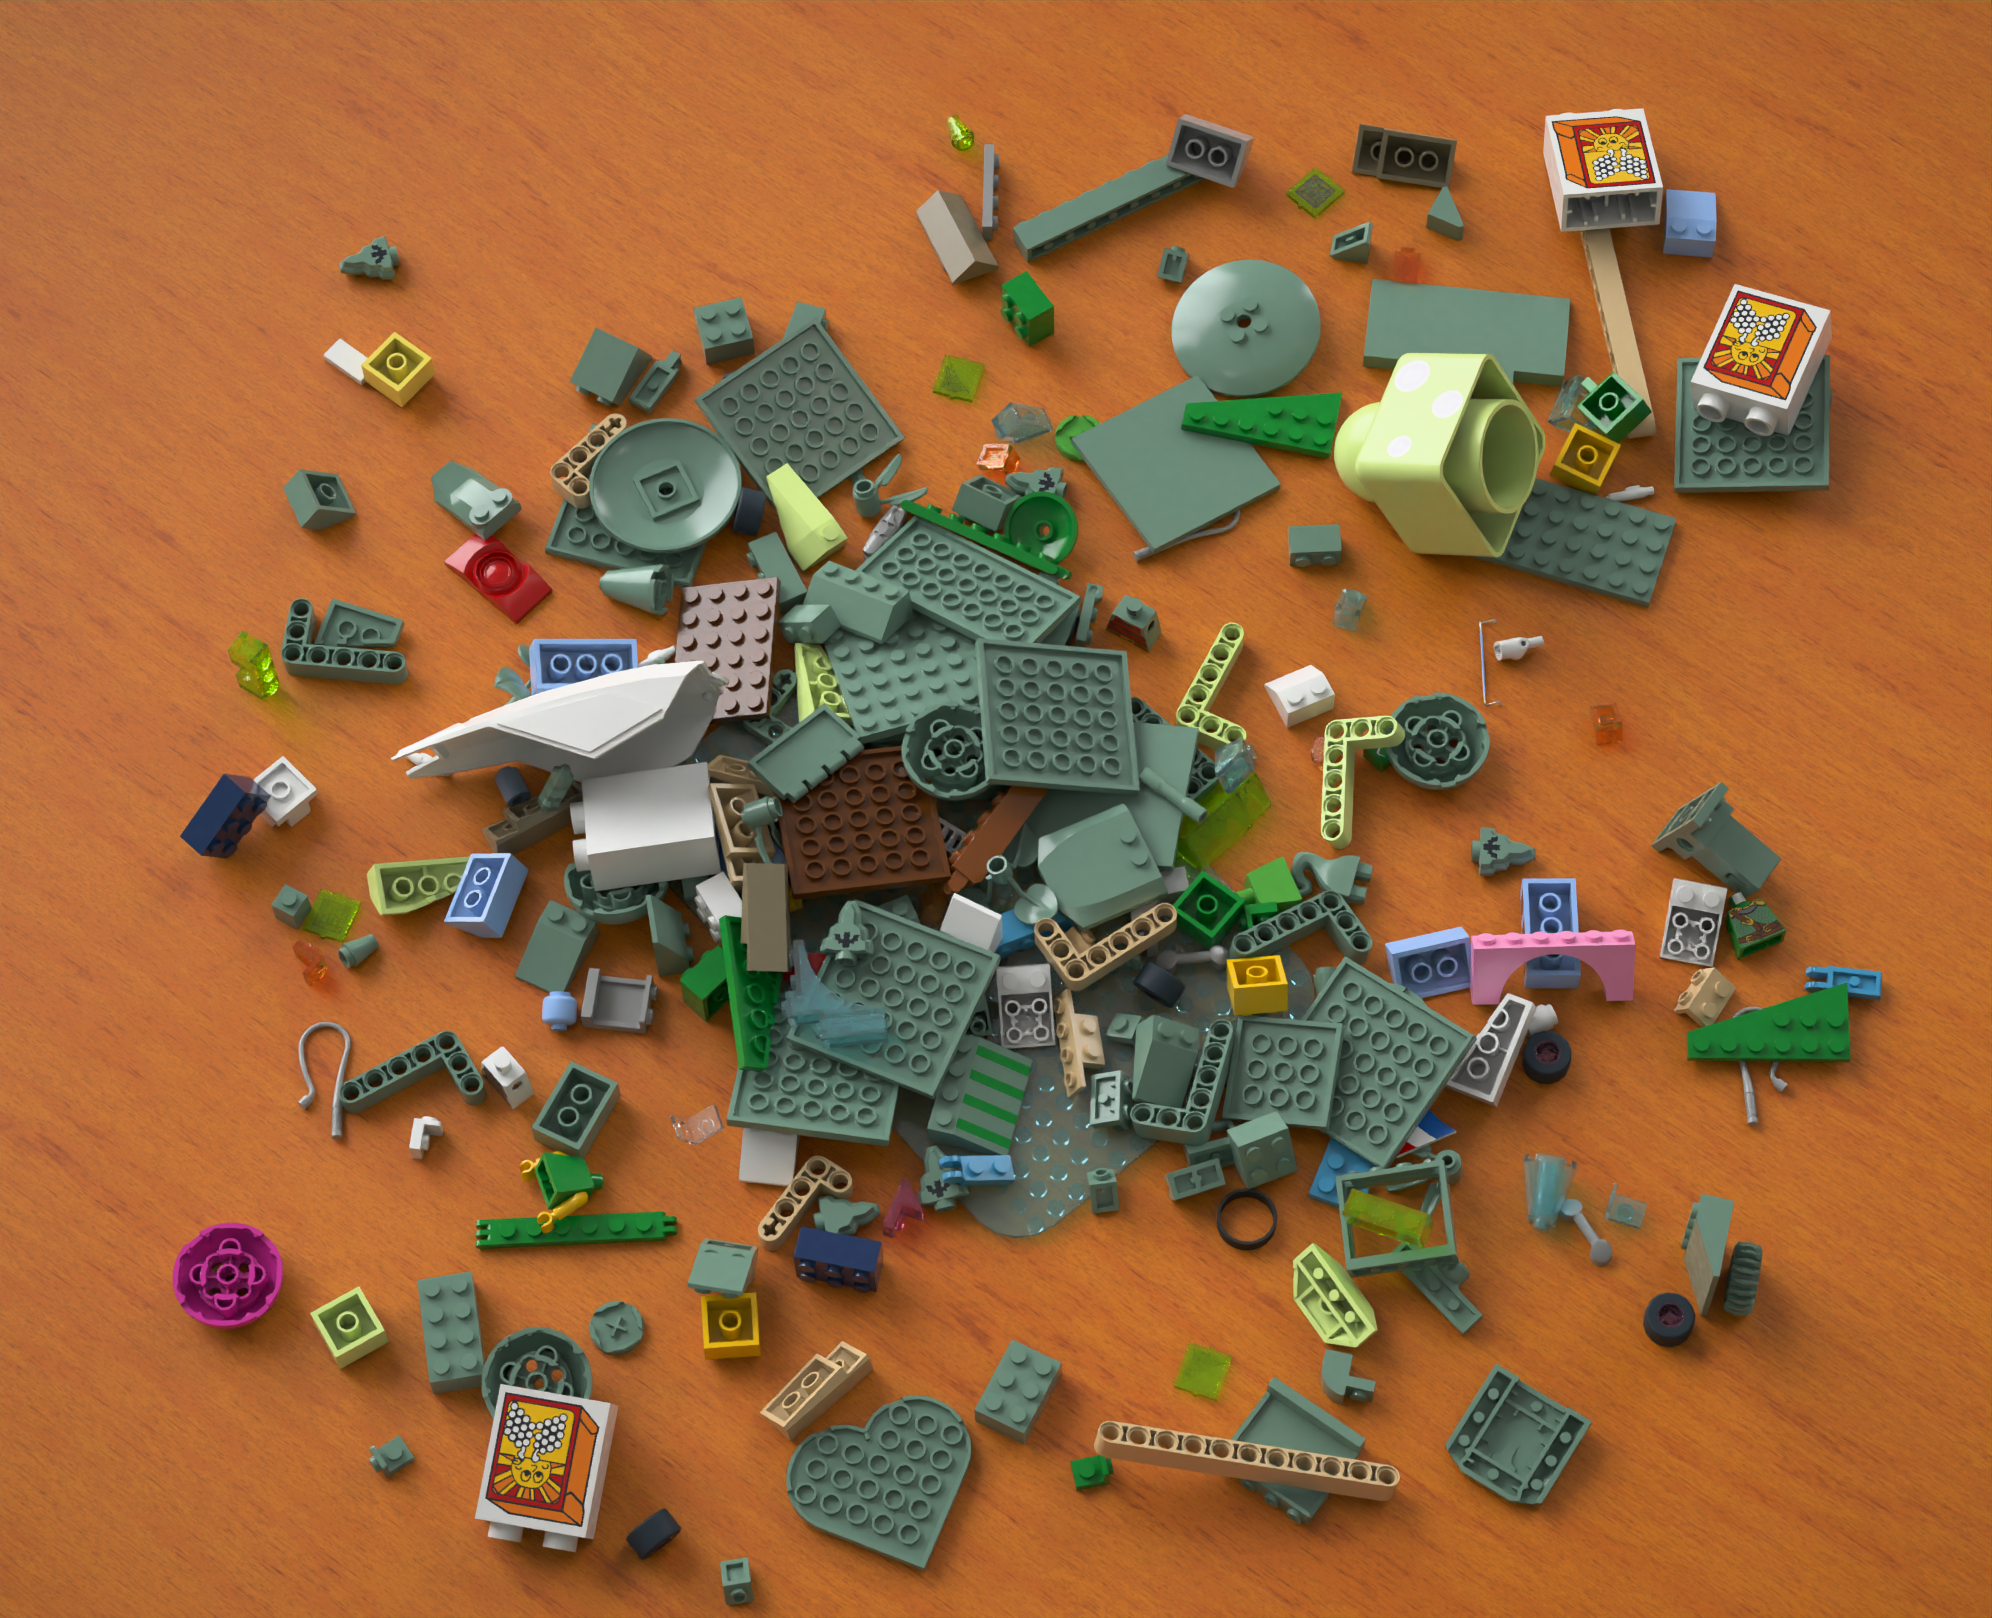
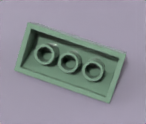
M828 561L813 575L803 605L830 604L841 624L839 628L883 644L913 616L910 592L908 590Z

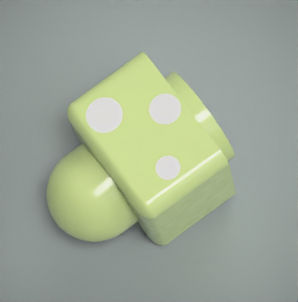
M1406 353L1397 361L1381 402L1372 403L1358 409L1343 423L1335 441L1334 461L1341 480L1349 490L1364 500L1376 503L1405 545L1413 553L1500 557L1505 551L1521 508L1531 493L1546 442L1543 429L1493 355Z

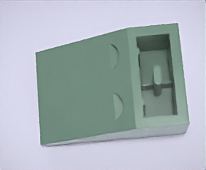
M705 1238L700 1244L687 1287L694 1288L695 1292L701 1294H710L711 1291L721 1292V1296L726 1298L742 1296L755 1278L759 1247Z

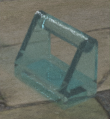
M1579 374L1564 382L1548 418V422L1553 426L1571 432L1575 423L1591 431L1594 429V426L1587 420L1583 425L1571 416L1579 395L1587 396L1589 394L1581 385L1585 378Z

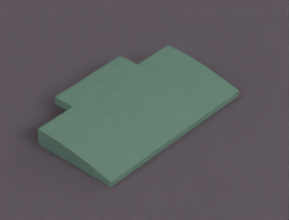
M1372 279L1363 366L1394 369L1399 358L1406 353L1491 354L1496 358L1512 384L1513 382L1562 386L1565 371L1570 299Z

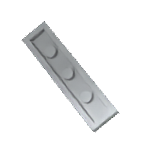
M994 144L984 145L982 218L984 240H993V231L998 230V216H993V210H998V195H994V189H999V175H994V169H999V154H995Z

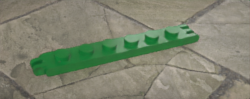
M909 500L901 502L902 509L1059 578L1065 580L1072 578L1070 570L1053 563L1054 558L1042 552L1038 556L1030 553L1031 547L1017 542L1016 546L1007 543L1008 537L996 532L994 536L985 533L987 528L976 523L968 526L963 523L964 518L950 513L949 517L941 514L942 508L930 503L925 507Z
M665 1212L574 1215L553 1221L554 1229L549 1233H543L541 1226L548 1221L538 1225L537 1217L477 1220L476 1228L487 1230H477L476 1238L487 1240L476 1241V1248L497 1249L664 1241L666 1236L677 1234V1227H666V1225H676L677 1217L666 1216Z

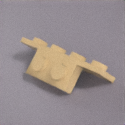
M1065 989L1053 999V1012L1055 1013L1056 1033L1060 1043V1059L1063 1063L1065 1075L1064 1084L1067 1088L1068 1097L1073 1098L1086 1087L1083 1067L1100 1069L1105 1065L1098 1017L1075 1014L1071 990Z

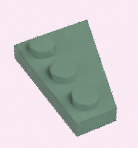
M332 598L314 645L396 647L405 623L401 619Z

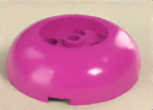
M223 1223L199 1232L200 1235L189 1244H185L174 1265L173 1287L180 1305L194 1320L216 1329L241 1328L259 1320L274 1305L283 1284V1264L275 1244L260 1230L240 1223ZM220 1264H223L218 1269L217 1273L213 1271L215 1267H217ZM249 1264V1272H240L241 1265ZM242 1289L248 1290L245 1296L239 1297L237 1295ZM212 1290H221V1294L217 1293L213 1296H210Z

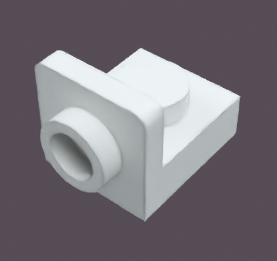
M433 1117L414 1118L409 1145L411 1158L423 1159L424 1150L429 1149L430 1135H443L441 1121Z

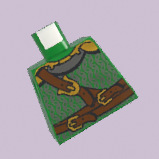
M1742 892L1736 893L1728 899L1733 909L1727 912L1725 925L1738 960L1783 942L1786 929L1763 899H1756L1748 903Z

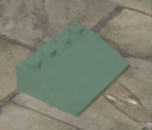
M1701 1194L1699 1203L1693 1202L1681 1244V1249L1686 1250L1684 1262L1700 1315L1705 1317L1707 1316L1720 1276L1734 1201Z

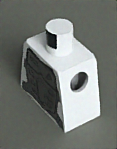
M500 1047L481 1062L482 1075L513 1110L534 1094L527 1073L504 1047ZM514 1085H520L517 1089L512 1090Z

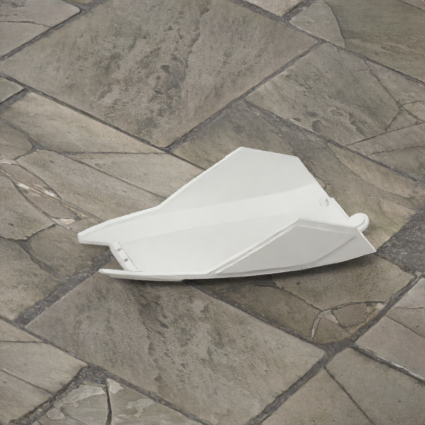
M704 661L653 664L619 671L545 691L471 718L463 724L457 723L399 750L397 755L391 759L395 762L427 748L432 749L437 756L406 771L410 779L454 774L514 762H521L550 773L554 766L567 764L571 768V773L574 776L573 780L580 783L584 779L675 767L691 758L714 717L718 698L723 694L722 687L727 686L729 680L711 672Z

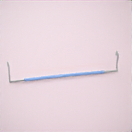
M1492 619V620H1488V621H1484V622H1481V621H1480V643H1481V659H1482L1483 694H1484V704H1485L1486 706H1487V705H1491V704H1495V703H1500V704H1498V705H1502V702H1501V701H1497V702H1493V703H1489V704H1486V701H1485V693H1486V690H1485V670H1484L1483 637H1482L1481 624L1487 623V622H1491V621H1494L1493 623H1496V622H1497L1496 619Z

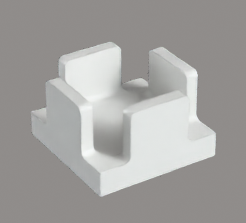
M284 756L254 779L260 787L271 795L266 809L260 815L272 827L275 824L280 826L286 820L293 827L310 813L309 801L318 794L317 789Z

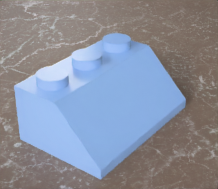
M511 853L471 854L444 922L481 938H502L529 869Z
M1462 927L1385 944L1388 967L1393 983L1406 987L1420 998L1470 988L1471 944L1470 937Z

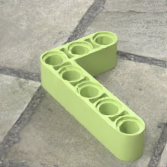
M1228 623L1223 626L1176 713V726L1199 728L1197 743L1229 757H1239L1245 752L1246 731L1237 724L1209 713V710L1243 648L1244 630L1237 623ZM1229 637H1234V638H1236L1237 640L1231 641V640H1228L1227 638H1229ZM1222 657L1226 660L1218 661L1217 658ZM1206 678H1213V679H1215V680L1209 682V681H1206L1205 679H1206ZM1200 698V699H1203L1204 701H1202V702H1196V701H1194V699ZM1184 719H1191L1192 722L1186 723V722H1183L1182 720H1184ZM1214 729L1216 732L1208 733L1206 730ZM1231 739H1237V740H1239L1240 742H1238V743H1231L1229 740H1231Z
M1391 716L1340 719L1331 721L1326 726L1321 835L1335 849L1347 847L1352 838L1355 750L1394 747L1401 744L1405 738V730ZM1394 727L1392 733L1386 735V732ZM1369 729L1367 735L1361 737L1362 733ZM1344 732L1341 738L1336 739L1339 733ZM1343 756V759L1335 764L1336 760ZM1342 781L1338 788H1334L1337 782ZM1341 805L1340 810L1336 813H1333L1334 809L1337 806ZM1340 830L1339 835L1332 838L1333 834L1336 831Z

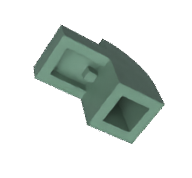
M1326 1349L1321 1371V1386L1327 1397L1340 1405H1343L1345 1395L1358 1402L1372 1401L1376 1381L1349 1376L1353 1355Z

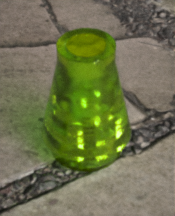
M953 115L949 117L946 124L949 129L952 146L959 151L968 150L974 144V133L960 120L959 116Z

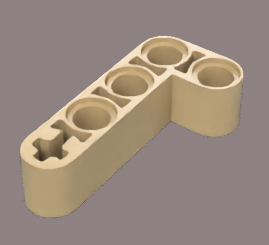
M616 413L607 416L551 467L550 474L553 489L574 507L584 509L591 505L589 480L587 477L591 474L594 462L604 446L617 434L627 429V422L624 416ZM584 491L583 494H576L577 492Z
M823 1156L811 1157L760 1222L758 1236L761 1246L768 1251L779 1249L821 1193L826 1196L832 1195L834 1199L846 1198L849 1200L853 1194L851 1175ZM815 1169H823L825 1171L821 1175H814L812 1173ZM837 1183H845L847 1185L844 1189H836L834 1187ZM801 1189L809 1191L805 1196L796 1194ZM785 1210L793 1212L789 1217L780 1215Z

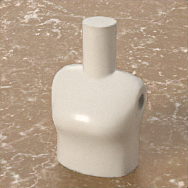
M1542 636L1532 638L1516 637L1497 641L1494 643L1495 656L1497 660L1512 659L1516 661L1522 658L1527 649L1543 646L1544 640Z

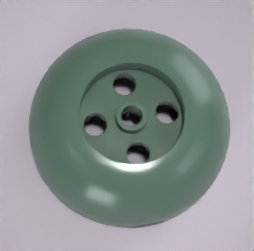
M1434 692V695L1421 697L1417 695L1403 702L1391 715L1405 730V738L1398 746L1385 747L1387 756L1398 774L1413 785L1429 790L1452 789L1468 782L1484 765L1490 745L1486 722L1481 713L1466 700L1441 692ZM1393 727V728H1390V729L1386 732V735L1392 733V731L1394 730V727ZM1456 740L1458 745L1456 748H1453L1449 745V742ZM1415 746H1421V747L1424 749V751H1422L1420 748H1414V747H1415ZM1442 759L1445 761V763L1439 764L1436 763V760Z
M959 702L940 703L922 711L911 721L905 731L906 734L903 739L901 752L904 768L912 782L919 789L938 799L959 801L976 797L993 785L986 783L980 707L961 705ZM933 750H941V756L935 757ZM969 757H976L978 759H971L969 762H967V759ZM948 769H953L955 773L947 774L945 773V771ZM925 779L930 780L931 784L929 785Z
M575 861L573 864L569 863L564 876L565 891L572 906L584 917L597 923L609 925L634 922L648 915L645 895H652L662 901L670 881L595 891L591 870L577 872Z
M525 1328L501 1340L488 1356L482 1373V1395L493 1419L500 1384L515 1387L524 1386L532 1390L590 1399L593 1389L592 1370L581 1347L569 1336L551 1328ZM530 1360L537 1362L538 1366L534 1372H529L526 1368V1364ZM555 1370H561L563 1373L562 1380L558 1382L552 1379V1373ZM538 1379H542V1382L545 1383L543 1388H536L535 1384Z

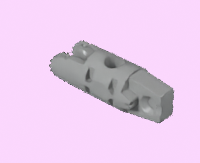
M893 505L880 519L863 548L865 561L902 528L907 517L906 510Z

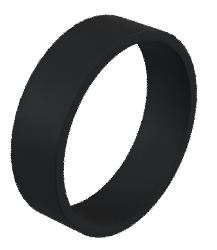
M1244 1188L1235 1190L1224 1197L1217 1211V1229L1227 1244L1240 1250H1254L1267 1244L1273 1237L1277 1224V1211L1267 1195L1255 1189L1248 1190ZM1249 1197L1263 1202L1273 1216V1225L1270 1231L1264 1237L1249 1242L1231 1237L1224 1230L1220 1221L1223 1209L1231 1201Z

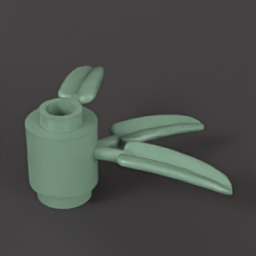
M901 454L894 457L875 480V484L865 478L862 470L851 476L854 486L852 494L857 513L860 516L873 517L881 511L882 504L890 503L891 506H900L903 500L915 501L927 493L928 488L925 487L880 500L878 488L880 485L887 486L893 479L902 462Z
M769 796L744 804L743 811H741L744 824L756 830L757 837L755 842L759 854L766 864L772 863L764 847L760 827L769 824L772 829V837L783 849L780 833L773 823L779 817H782V807L777 797L770 798Z
M1427 1145L1412 1152L1422 1159L1429 1157L1434 1161L1444 1160L1448 1170L1449 1184L1457 1183L1463 1176L1461 1158L1453 1150H1443L1435 1156L1430 1153L1432 1149ZM1439 1178L1437 1184H1430L1423 1200L1419 1216L1422 1225L1429 1221L1441 1198ZM1428 1179L1387 1185L1386 1190L1388 1192L1402 1190L1425 1183Z

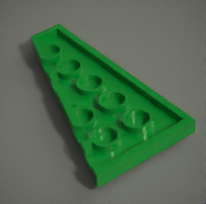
M1342 392L1186 403L1181 430L1329 459Z
M725 915L719 919L738 1067L739 1070L762 1072L768 1066L771 1040L769 1038L770 1028L774 1025L775 1021L773 1009L778 1001L782 972L746 971L747 944H741V917Z
M1847 983L1689 1031L1686 1034L1687 1061L1850 1062Z

